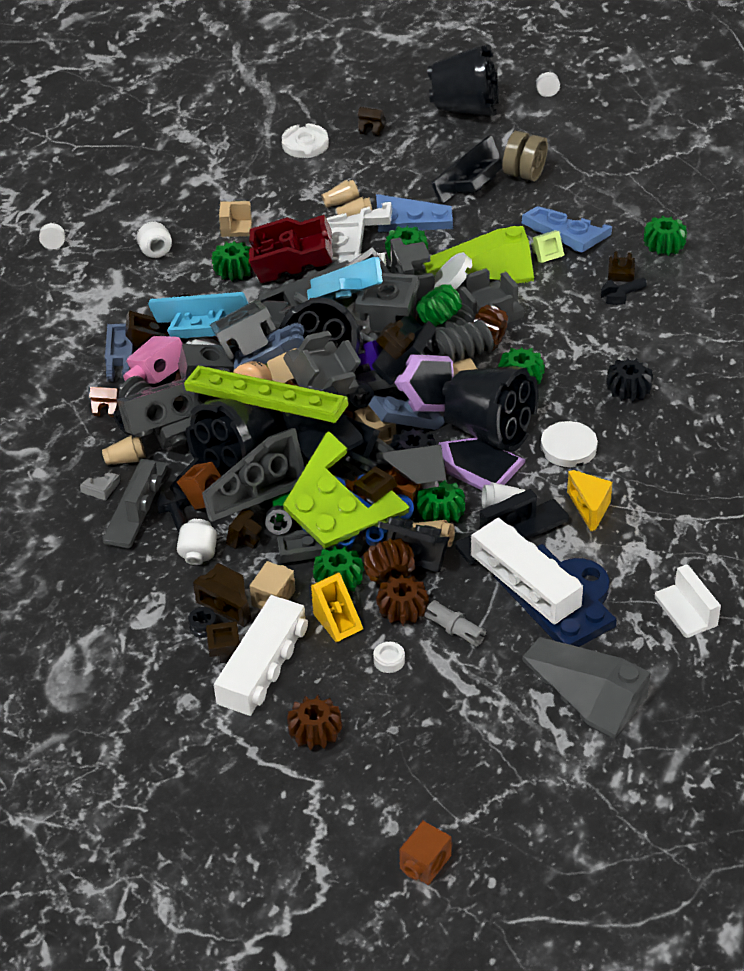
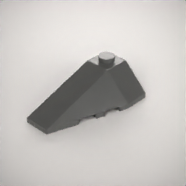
M295 428L266 438L202 492L209 521L213 522L293 489L305 469Z
M539 637L522 659L546 684H551L561 694L560 698L567 705L570 703L580 713V718L587 725L614 739L648 697L651 672L620 657Z

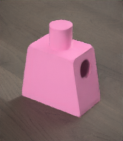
M153 336L127 358L126 361L130 370L123 375L124 380L126 381L133 376H140L147 383L156 384L179 369L178 363L183 344L181 339L171 336Z

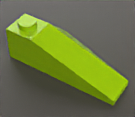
M511 226L494 230L430 256V262L423 263L426 274L433 273L435 277L440 268L450 258L464 252L472 259V268L467 267L465 270L467 275L487 268L490 272V279L500 280L501 273L507 272L516 283L534 281L530 245L523 226Z

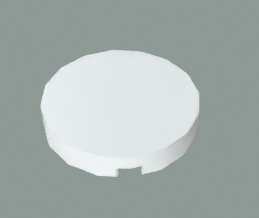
M306 124V127L294 125L282 134V147L284 151L298 158L318 156L325 152L329 145L326 130L314 124Z
M464 252L450 258L435 275V287H440L442 284H451L454 289H457L466 279L467 273L465 270L467 267L472 268V259Z
M572 421L558 422L549 426L542 434L541 450L545 453V458L558 466L570 468L576 467L578 463L582 462L584 465L590 462L596 455L598 444L596 434L588 426Z

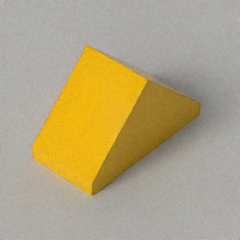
M576 470L568 471L567 493L590 531L596 530L611 503L613 482Z
M336 573L311 585L313 614L335 642L364 629L340 573Z

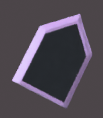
M410 355L406 362L407 367L403 374L397 377L394 382L399 391H404L409 398L408 404L414 412H445V397L442 394L445 382L451 381L454 377L453 361L449 356Z
M478 438L439 442V445L442 447L446 473L482 490L484 485H490L491 482L505 485L525 463V459L508 451L496 449Z

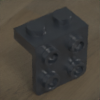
M333 386L322 390L323 392L338 395V391ZM282 412L286 430L296 429L300 450L309 461L328 431L347 448V451L363 443L362 434L343 413L336 423Z
M388 517L387 521H378L377 527L388 530L386 541L389 538L392 540L402 538L404 542L409 543L414 553L415 566L436 572L441 571L449 541L448 536L441 535L442 529L429 525H416V527H413L414 521L401 517Z

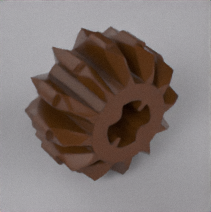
M485 305L479 309L474 321L482 320L488 326L493 337V350L498 348L499 343L502 342L503 335H505V330L508 326V315L501 308Z
M389 538L384 542L379 541V544L370 546L369 551L363 554L366 574L369 576L370 581H374L376 584L387 582L389 576L398 579L403 574L404 577H408L410 572L415 569L413 550L409 543L404 542L402 538L395 540Z
M401 574L398 579L389 576L387 582L381 583L378 595L376 596V603L381 617H388L391 624L395 621H400L404 626L406 621L409 620L416 623L418 617L425 615L426 607L429 603V595L425 589L424 582H417L415 576L407 579Z
M319 694L312 700L304 696L303 703L294 702L292 711L288 712V733L291 738L296 739L299 747L308 744L310 750L315 745H320L325 749L327 742L335 743L337 734L341 733V711L338 706H333L331 698L321 701Z

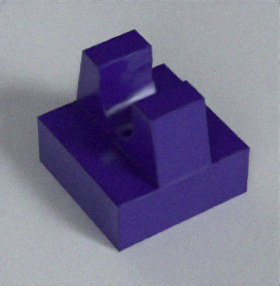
M376 340L363 344L365 352L358 355L361 361L359 366L369 364L371 371L374 370L372 368L373 362L382 350V347Z

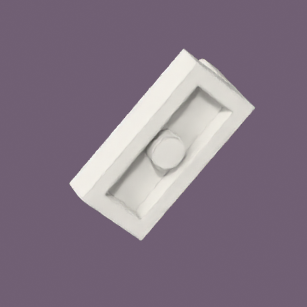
M688 564L677 568L675 585L655 592L656 601L684 637L689 638L718 626L721 605Z

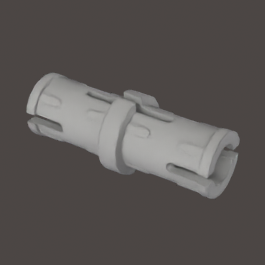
M436 600L428 605L427 610H430L431 613L426 611L425 617L446 628L448 634L452 636L456 634L475 647L479 646L484 640V637H481L480 634L485 636L486 630L465 619V615L460 611L454 612Z

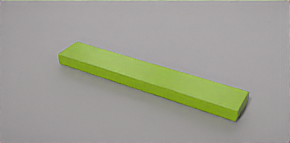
M199 365L184 382L186 391L222 399H233L245 404L336 423L349 405L347 396Z

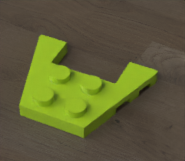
M329 431L325 434L283 504V509L324 549L359 535V532L372 526L377 527L378 521H386L388 517H401L409 512V506L392 490L367 508L328 471L329 468L347 454V448Z

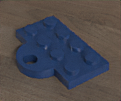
M543 544L537 546L539 551L549 559L555 560L559 567L570 576L576 577L583 585L582 606L555 625L494 575V578L554 641L580 647L616 627L617 619L602 605L609 593V576L605 569L594 561L583 558H571L560 562ZM591 575L595 576L598 579L595 581H588L583 577Z

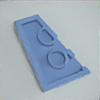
M376 194L377 209L382 208V203L391 202L392 204L391 225H378V232H389L396 230L397 226L405 228L407 225L409 228L418 227V230L453 229L452 208L449 205Z
M539 206L524 213L521 222L533 231L542 234L554 230L559 231L562 243L578 252H584L609 237L613 227L606 224L602 228L590 225L591 220L583 218L580 221L567 219L565 213Z

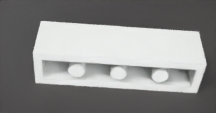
M499 517L471 535V556L554 625L582 606L583 585L576 577L570 576L559 567L555 560L549 559L538 550L534 543L528 542L517 533L514 527L507 525Z
M270 595L214 683L216 704L251 716L256 706H260L263 703L270 683L278 679L283 662L292 656L297 639L303 637L306 633L308 620L305 619L304 605Z

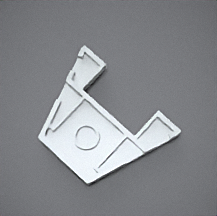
M391 202L382 203V208L371 210L370 207L363 208L359 214L348 217L344 213L326 218L332 229L333 262L339 261L342 263L347 260L351 262L361 255L364 226L391 225ZM377 253L386 266L385 253Z

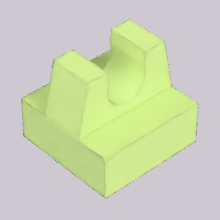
M554 230L532 237L533 243H531L538 262L543 263L565 256L559 231Z

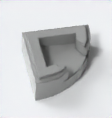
M105 473L104 477H98L93 480L92 477L88 478L80 485L81 493L107 500L120 483V477L118 474Z

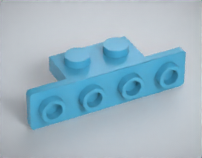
M372 257L311 279V289L307 290L308 300L317 297L328 298L334 301L335 299L349 298L355 292L382 284V270L379 257Z
M243 292L150 299L148 302L156 322H171L167 330L169 336L184 339L216 336L209 324L249 304Z

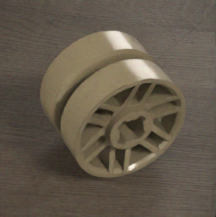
M517 130L514 131L505 148L503 172L515 177L521 176L523 179L536 181L545 165L548 151L547 139L537 135L530 136L528 133Z

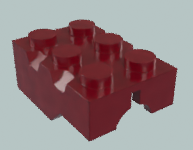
M325 215L302 222L286 217L249 229V242L252 245V248L249 249V263L260 284L275 281L285 272L290 274L301 273L305 266L311 264L315 267H322L333 262L332 229Z

